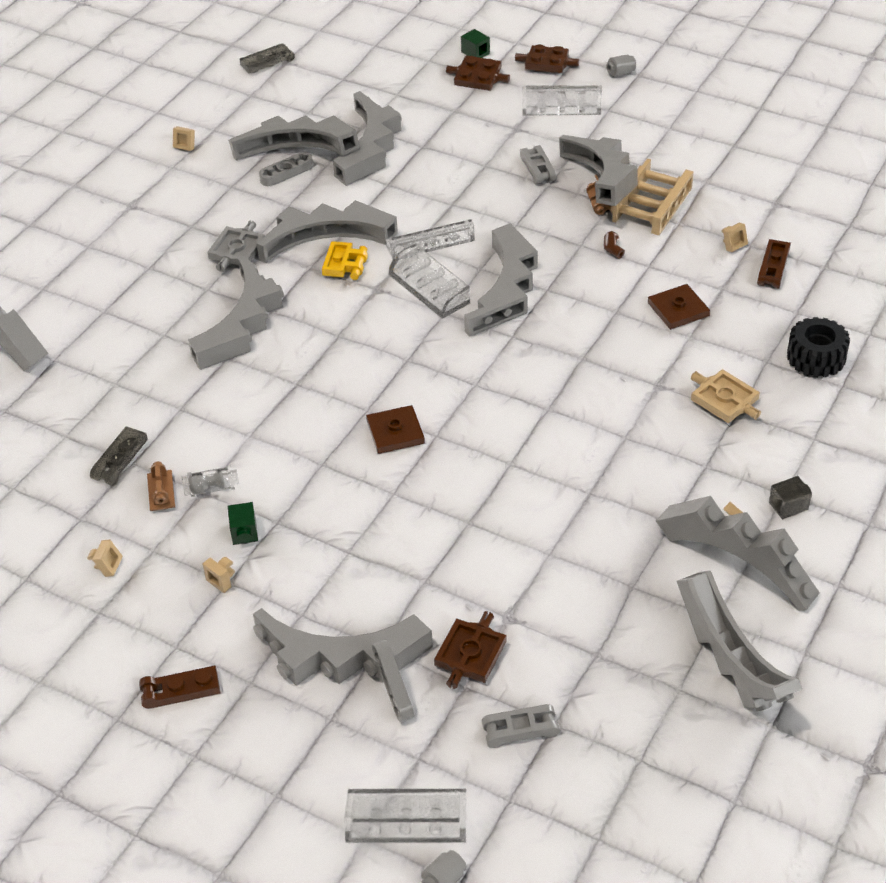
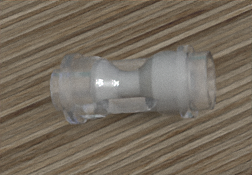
M231 465L196 473L188 472L187 475L182 476L185 496L191 495V497L226 489L234 490V484H239L237 469L232 470Z

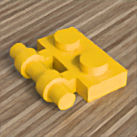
M331 241L322 266V276L344 277L345 272H350V278L357 280L363 273V263L366 262L368 257L367 247L360 246L359 249H353L352 243Z

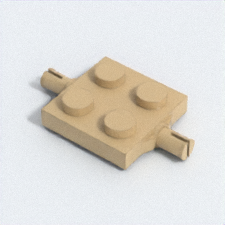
M722 369L710 377H705L697 371L691 375V380L700 385L699 388L692 392L691 400L728 424L742 413H746L754 418V420H757L761 415L760 410L751 406L759 399L760 392Z

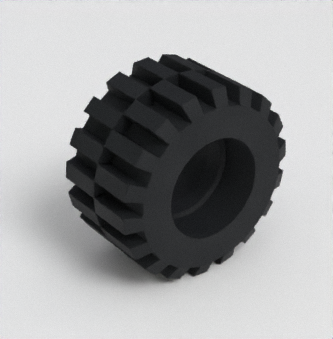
M813 317V319L805 318L803 321H798L790 332L787 349L789 364L795 367L796 371L803 372L807 376L828 377L829 374H837V371H841L846 364L850 344L848 331L845 330L843 325H838V322L830 321L824 317L823 319Z

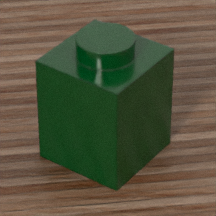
M476 29L461 36V52L467 56L479 58L489 55L490 37Z
M253 502L228 505L229 527L233 545L257 542L258 533Z

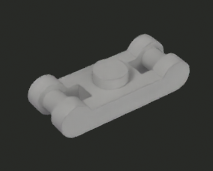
M541 145L534 146L533 149H520L521 159L527 165L535 184H540L544 180L549 182L556 180L555 170Z
M550 704L486 715L481 721L483 729L487 731L486 741L488 747L497 748L507 742L540 736L547 738L557 736L560 733L558 722L554 721L556 715L554 707ZM540 719L543 722L536 723L535 720ZM506 725V729L498 730L500 726Z

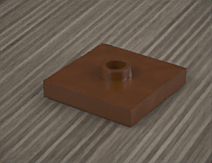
M688 284L648 297V304L670 330L710 316V309Z
M413 405L366 415L378 454L425 444V438Z

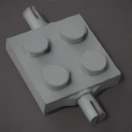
M248 221L244 228L226 226L208 250V259L220 261L216 266L218 271L224 272L229 264L239 266L238 258L247 256L250 262L258 253L256 243L265 236L264 234L253 232L256 227L254 221Z

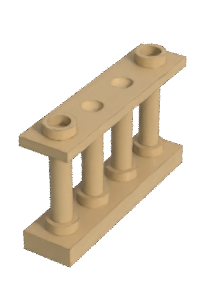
M646 159L644 164L640 165L637 169L638 185L616 206H611L610 211L613 213L612 222L615 223L622 214L650 221V224H652L651 233L659 236L691 191L694 171L685 170L681 177L675 178L651 171V159ZM648 179H652L674 187L665 189L645 182ZM642 190L666 198L665 200L658 201L637 195V193ZM634 202L655 208L657 211L650 213L630 207L629 204Z

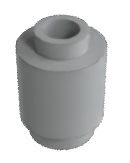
M628 54L611 57L606 64L607 72L612 77L630 74L636 69V60L634 56H629Z
M449 850L447 853L443 852L421 873L422 883H456L463 877L466 863L453 850Z

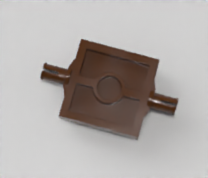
M541 44L532 45L529 53L515 54V61L525 62V70L563 73L564 68L567 66L579 67V59L568 58L569 49L561 46L545 47Z
M465 56L458 67L449 65L446 67V73L456 74L454 78L455 86L491 91L496 82L509 83L510 74L499 73L502 68V62L499 60Z
M485 611L479 623L466 622L457 618L434 658V666L452 672L446 682L449 688L453 687V689H456L462 677H469L486 683L507 642V635L493 631L489 627L494 619V615L491 612L488 614V611Z

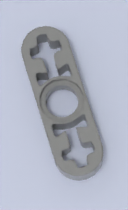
M301 152L259 171L260 183L264 186H273L310 170L313 167L312 155L307 152Z
M385 639L372 644L373 654L396 717L400 722L414 717L409 696L388 641Z

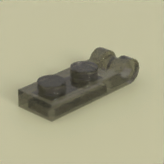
M281 43L239 60L240 65L250 74L285 60L291 62L295 58V54L285 44Z
M126 426L94 464L90 471V478L97 481L104 480L106 484L114 486L118 482L119 475L148 440L147 434Z

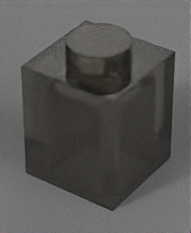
M795 476L771 485L769 503L781 519H785L809 510L812 491L799 476Z

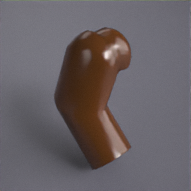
M609 231L604 236V250L620 259L624 256L625 250L617 245L619 235Z

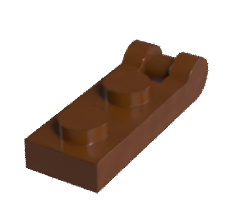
M769 239L757 285L764 286V284L773 285V288H780L791 242Z
M216 665L157 678L146 676L139 680L140 691L143 692L141 703L147 709L221 694ZM163 690L162 693H155V691Z

